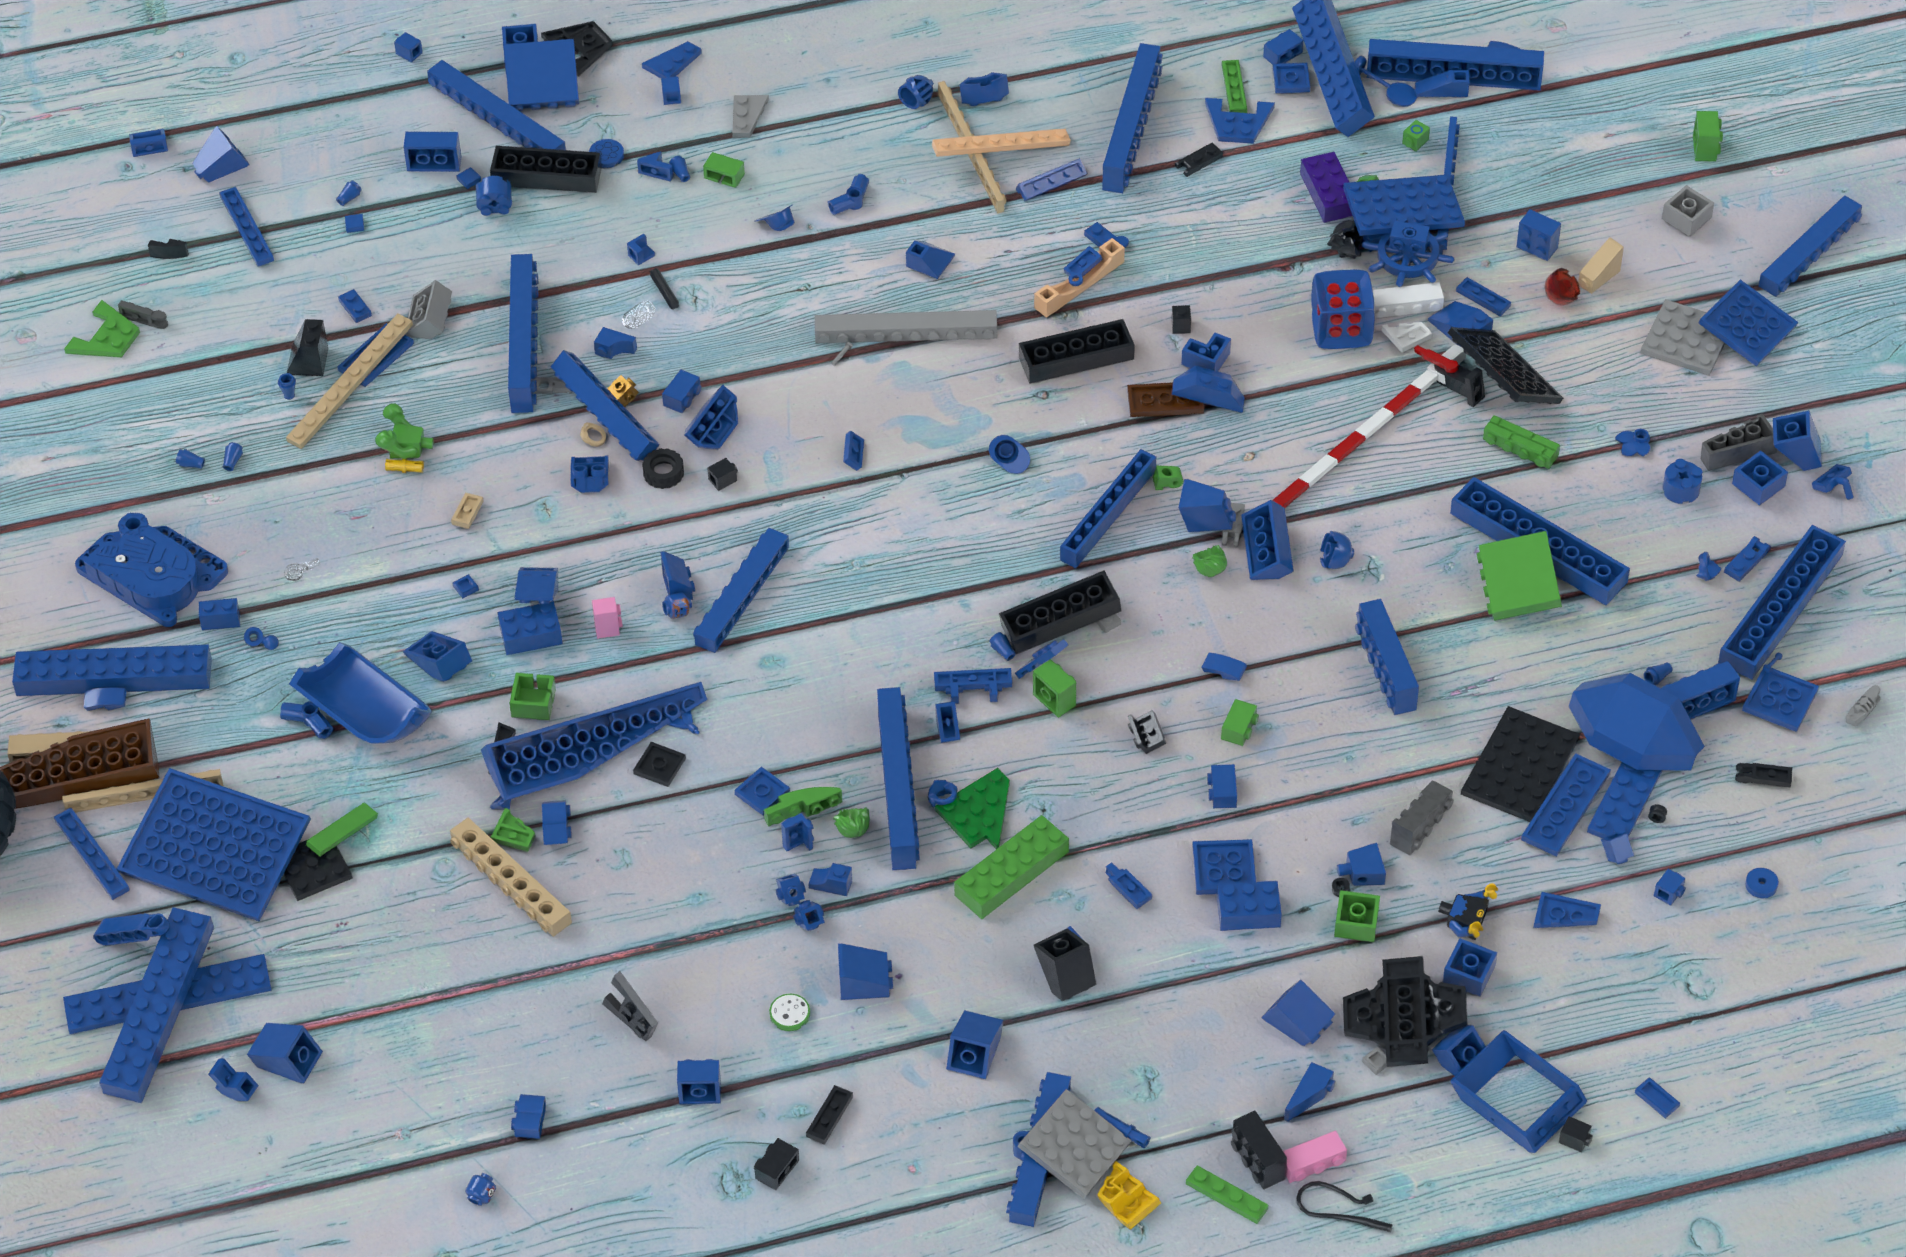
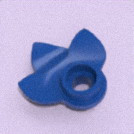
M1640 428L1634 432L1623 431L1615 437V440L1623 444L1621 453L1624 456H1633L1636 453L1645 456L1650 451V435L1645 429Z

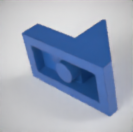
M661 151L638 158L639 174L672 181L673 166L662 161Z

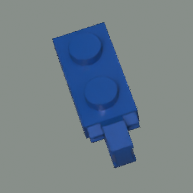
M1112 862L1106 866L1105 873L1108 875L1110 883L1136 909L1152 899V894L1127 869L1119 870Z

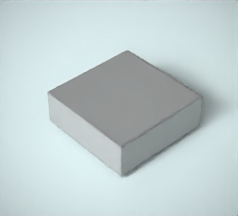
M1376 1047L1362 1058V1062L1375 1075L1387 1067L1386 1054L1379 1047Z

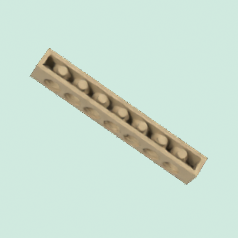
M469 817L450 830V842L453 847L459 848L468 861L472 860L481 873H486L489 880L493 884H497L506 896H510L517 907L523 908L531 920H536L544 932H549L554 937L572 923L570 911Z

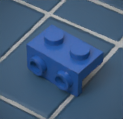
M802 813L792 818H787L781 823L782 844L786 852L803 843L809 851L813 849L814 836L812 829L814 827L810 819H806Z

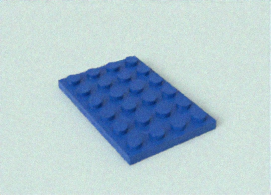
M1448 174L1344 183L1343 189L1359 236L1391 233L1394 220L1430 226V230L1465 226V220Z

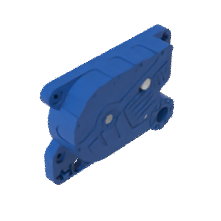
M127 513L118 522L119 531L102 535L75 561L77 573L165 627H171L177 623V612L187 607L195 599L198 592L212 590L228 575L227 563L167 526L151 527L147 518L142 513ZM189 550H195L196 552L192 554ZM204 558L210 559L208 563L200 562Z

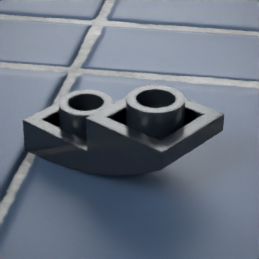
M169 239L167 243L150 240L148 243L149 254L153 258L177 259L188 257L189 255L187 243L181 240Z

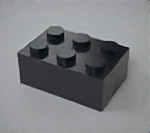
M1254 1110L1233 1120L1231 1146L1235 1152H1239L1244 1166L1246 1168L1249 1167L1254 1181L1257 1184L1259 1183L1264 1190L1285 1180L1287 1156L1258 1113Z

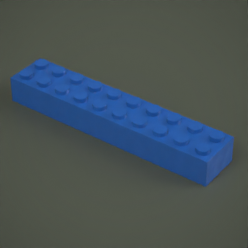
M1301 0L1292 7L1334 126L1338 131L1349 137L1375 117L1332 0Z
M1382 39L1369 40L1367 71L1384 80L1418 82L1449 70H1469V86L1541 91L1544 51Z
M1144 43L1139 45L1103 163L1102 190L1123 194L1125 187L1129 185V174L1132 175L1133 172L1132 162H1136V149H1140V137L1144 135L1143 125H1147V112H1151V100L1154 101L1155 98L1154 88H1158V76L1162 75L1163 66H1160L1163 60V54L1160 53V46Z
M533 254L511 255L508 392L511 413L533 412L534 405H537V395L534 394L537 391V380H534L537 377V366L534 367V365L538 361L537 353L534 352L538 350V343L535 340L538 337V328L535 326L538 324V313H535V311H538V300H535L538 297V286L535 287V285L539 284L538 273H535L537 272V261H533Z
M1475 477L1452 498L1450 514L1496 541L1546 531L1556 577L1604 605H1607L1628 583L1629 567Z
M1811 525L1721 647L1718 663L1729 661L1737 673L1753 680L1841 559L1846 541Z
M209 644L19 651L15 654L12 683L16 696L85 694L86 690L98 688H125L126 692L210 689L212 657Z
M900 687L877 689L878 719L892 870L916 869V861H920L919 837L917 834L918 827L914 803L915 796L913 774L911 772L912 765L910 743L908 741L905 695H901Z
M175 907L172 908L168 917L170 923L169 930L160 936L99 1084L103 1094L138 1103L143 1102L214 930L211 916Z

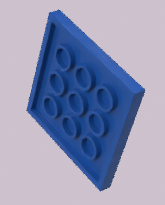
M1740 279L1698 323L1757 367L1797 326L1798 321Z

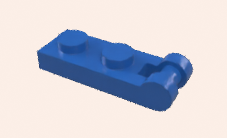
M1754 536L1749 544L1725 567L1724 573L1740 582L1767 555L1771 546L1767 543L1763 544L1759 538Z

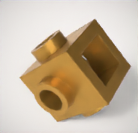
M622 375L615 379L608 387V390L624 407L633 401L639 393L634 388L636 384L629 377L625 379Z

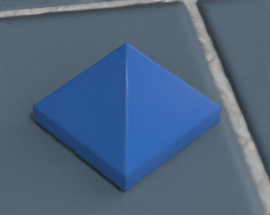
M500 795L490 805V808L495 810L508 808L510 810L511 799L504 801Z

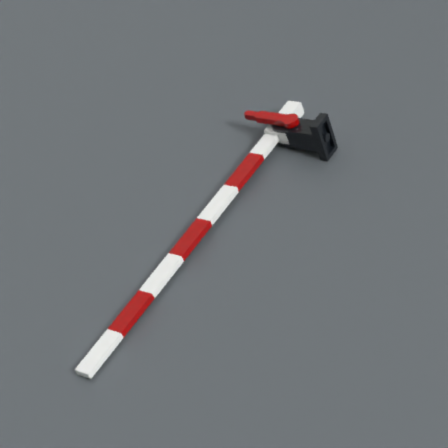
M1456 344L1442 355L1419 345L1415 346V353L1432 363L1427 367V370L1276 496L1273 501L1286 508L1435 381L1466 397L1469 406H1476L1485 398L1482 369L1476 367L1471 371L1459 365L1466 359V354L1463 351L1464 349Z

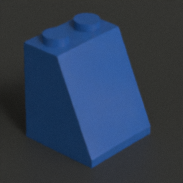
M1810 411L1773 418L1774 447L1803 471L1822 467L1821 440Z
M1184 479L1178 508L1188 532L1232 530L1233 522L1236 521V513L1232 510L1231 500L1227 498L1225 491L1190 479Z
M839 943L841 1000L890 997L889 989H893V977H889L888 972H892V960L887 959V952Z
M1300 979L1287 989L1261 1018L1304 1047L1309 1042L1313 1044L1321 1036L1319 1032L1322 1029L1325 1031L1333 1023L1331 1019L1335 1016V1013Z
M964 1010L950 1037L946 1069L986 1079L1001 1039L1003 1020Z
M266 1023L247 1055L257 1068L304 1084L323 1051L303 1025Z

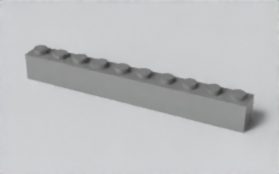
M996 310L815 315V343L997 338Z

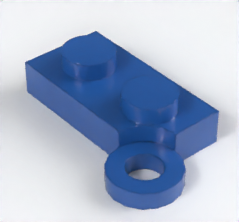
M1088 246L1063 268L1064 273L1069 276L1070 285H1081L1083 276L1103 260L1102 255L1092 247Z

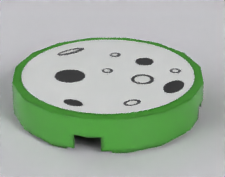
M783 994L777 997L771 1003L769 1009L771 1022L777 1028L784 1031H796L804 1024L806 1025L810 1018L808 1002L797 994Z

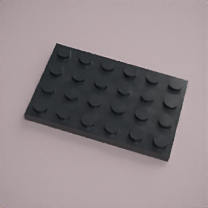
M1457 327L1449 329L1448 334L1452 337V341L1460 345L1464 349V353L1471 356L1475 360V364L1483 368L1487 372V376L1494 379L1498 386L1510 395L1509 397L1513 401L1560 404L1564 399L1495 330Z
M1507 706L1462 787L1461 795L1531 822L1554 787L1580 738V734Z

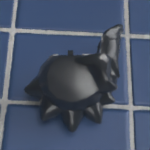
M1348 220L1339 223L1333 233L1330 234L1331 238L1327 245L1332 246V250H1337L1341 258L1350 257L1355 259L1360 257L1359 246L1362 243L1363 236H1359L1355 221Z

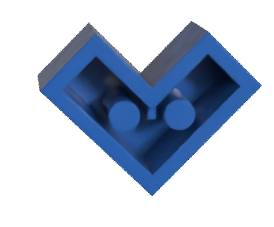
M1214 333L1207 344L1190 338L1182 349L1181 365L1188 368L1196 365L1219 371L1230 355L1231 338Z

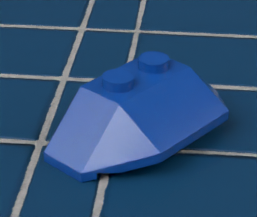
M1195 365L1173 380L1172 395L1240 413L1243 412L1245 397L1230 374Z
M722 385L703 405L685 429L684 436L698 448L720 449L738 424L737 396Z

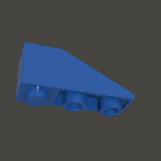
M1449 70L1415 82V96L1468 97L1470 84L1469 70Z

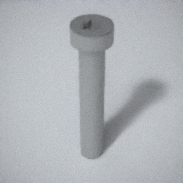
M846 342L845 347L832 361V365L835 366L848 349L853 347L850 342Z

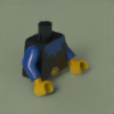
M1490 883L1485 887V890L1471 894H1458L1453 904L1441 901L1438 912L1448 915L1447 927L1457 937H1468L1476 941V938L1480 936L1479 931L1484 930L1482 924L1488 911V898L1496 899L1497 893L1495 891H1498V888L1494 883Z

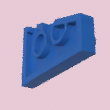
M1065 639L1059 642L1054 640L1042 649L1037 650L1032 654L1033 659L1015 672L1018 679L1056 656L1068 646V643Z

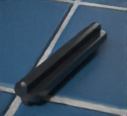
M659 269L651 270L650 276L670 309L678 308L679 301Z

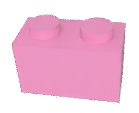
M615 597L592 600L597 639L619 636V628L623 626L620 616V604H616Z

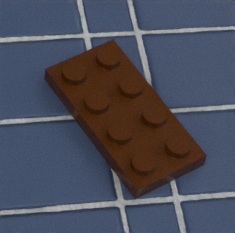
M1173 382L1127 385L1130 417L1204 414V404L1172 395Z

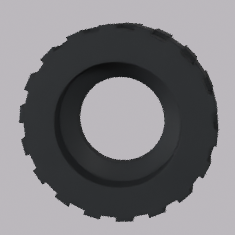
M668 448L653 450L643 459V476L645 481L650 486H654V488H671L681 482L684 477L683 459L674 450H669ZM663 463L672 465V471L669 473L659 474L654 471L656 465Z

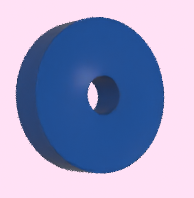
M1755 868L1747 874L1745 886L1752 896L1769 898L1776 893L1779 881L1773 871L1767 868Z

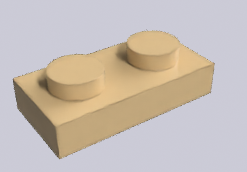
M465 492L451 519L452 525L469 529L483 504V497Z

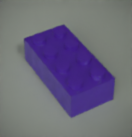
M1335 152L1301 159L1300 175L1323 222L1352 217L1353 215L1343 189L1344 183H1349V180Z

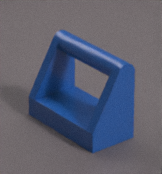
M164 128L129 134L133 157L168 151Z

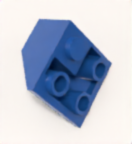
M914 240L906 251V267L938 279L955 257V253L925 241Z

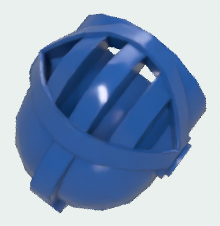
M922 75L907 78L906 82L898 89L900 101L911 109H917L928 104L933 94L934 83L932 79Z

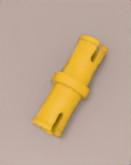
M386 459L385 462L386 471L423 473L422 469H424V461Z

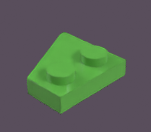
M508 808L504 809L491 835V839L497 844L527 852L536 837L535 832L529 826H525L522 820L516 819Z

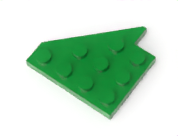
M996 768L957 792V797L953 802L945 805L937 804L935 811L970 849L986 839L995 849H998L1010 780L999 768Z

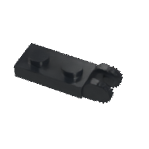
M1738 763L1736 765V770L1740 773L1735 775V780L1740 783L1747 784L1751 782L1791 788L1792 767L1760 763Z

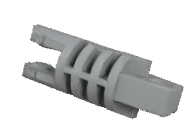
M1878 685L1869 688L1851 707L1846 716V723L1857 726L1872 712L1878 702H1880V696L1878 695L1880 688Z

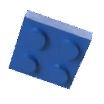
M1307 63L1273 64L1275 94L1310 92Z
M761 766L738 786L734 793L738 798L764 816V809L779 802L778 796L790 792V787Z

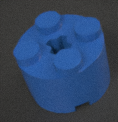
M488 176L483 178L482 182L476 184V205L482 215L488 216L491 213L505 215L509 213V209L512 206L511 183L508 180L506 182L500 176Z
M1677 459L1671 463L1665 470L1662 486L1666 498L1678 504H1683L1686 501H1689V503L1695 501L1700 494L1703 477L1702 469L1684 459Z

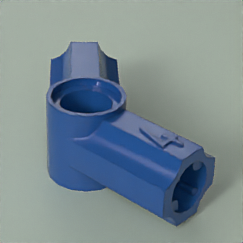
M864 174L854 176L846 194L828 201L830 212L836 215L848 209H860L863 206V198L869 185V178Z
M311 701L304 704L282 703L281 719L304 722L319 739H326L333 732L331 724L319 711L318 706Z

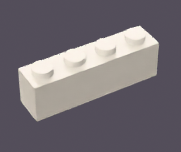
M1440 282L1373 290L1375 318L1435 312L1443 309L1444 296Z

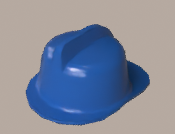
M792 205L782 211L756 219L754 222L764 219L773 230H785L795 223L790 209Z
M1000 435L991 441L989 445L990 457L1006 471L1018 474L1028 468L1030 464L1029 452L1014 438L1008 435Z

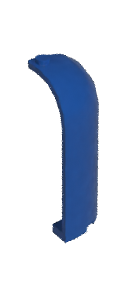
M341 642L323 659L324 663L322 665L298 668L289 683L290 686L355 736L372 744L394 743L402 740L417 730L432 713L429 706L350 645Z

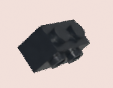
M777 1138L774 1143L767 1147L762 1159L759 1158L754 1165L755 1179L777 1190L799 1162V1149Z

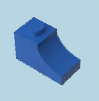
M603 327L594 341L595 354L609 359L621 353L635 354L637 350L636 337Z
M832 863V866L829 868H814L808 883L809 889L848 896L852 884V867Z

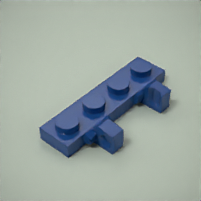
M1011 668L934 672L935 691H946V694H951V701L959 704V693H963V690L984 689V691H989L990 702H998V692H1001L1002 688H1012Z

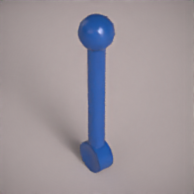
M1779 652L1776 653L1775 658L1768 665L1765 664L1763 666V670L1770 672L1771 666L1777 660H1781L1783 655Z

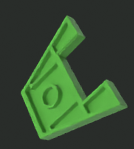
M101 300L92 312L93 316L104 319L105 322L89 342L73 336L64 348L65 354L122 358L140 334L139 327Z

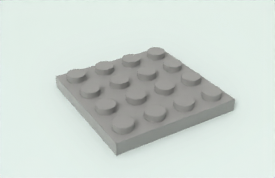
M1665 299L1641 347L1640 354L1710 376L1725 343L1698 323L1707 312Z
M1066 1089L1019 1143L1018 1147L1084 1199L1132 1140L1128 1137L1126 1138L1122 1132Z

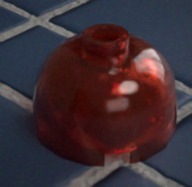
M1564 268L1553 271L1547 277L1544 285L1547 298L1557 305L1570 304L1578 299L1577 296L1580 294V286L1575 276L1571 277L1568 274L1570 271Z

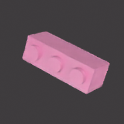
M1336 1130L1283 1151L1287 1156L1286 1178L1289 1183L1302 1181L1309 1175L1319 1174L1327 1168L1343 1164L1346 1161L1347 1149Z

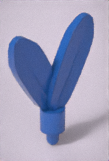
M691 710L687 713H682L681 718H677L667 724L681 729H688L693 734L700 733L698 727L693 724Z

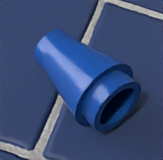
M679 155L671 158L669 164H672L673 172L680 178L681 182H687L691 176L685 159Z
M353 180L347 182L336 198V201L341 206H344L360 195L362 191L360 185Z
M290 373L282 374L278 379V385L284 394V398L291 400L295 397L296 379Z
M230 442L225 447L223 469L233 471L234 466L243 454V447L240 444Z
M180 449L176 457V464H179L180 467L202 469L205 458L187 449Z
M998 632L989 640L991 647L1003 656L1006 661H1010L1015 657L1016 653L1013 651L1005 634Z
M1666 662L1648 667L1644 672L1645 681L1653 685L1659 684L1668 674L1672 673L1671 664Z

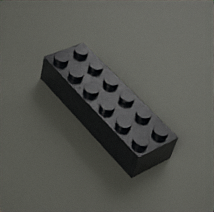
M496 145L490 168V176H500L506 182L508 180L511 183V187L597 193L602 169L600 152Z
M1124 319L1020 342L1019 360L1028 382L1031 384L1134 360L1135 344Z
M1105 570L1003 611L999 613L1001 626L1016 654H1019L1119 613L1122 610L1120 598Z

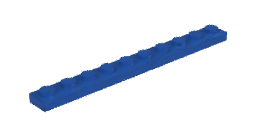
M1450 116L1444 175L1448 174L1451 184L1454 185L1455 175H1451V172L1455 173L1456 162L1452 161L1456 160L1457 149H1454V147H1458L1459 137H1455V135H1459L1460 124H1456L1457 117ZM1449 228L1438 229V234H1441L1443 232H1446L1448 234ZM1448 239L1438 242L1439 254H1443V250H1447Z

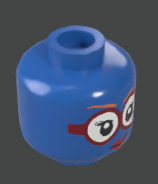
M482 1173L481 1176L473 1175L465 1189V1193L468 1196L467 1199L478 1206L488 1204L496 1190V1185L492 1182L493 1178L485 1173Z

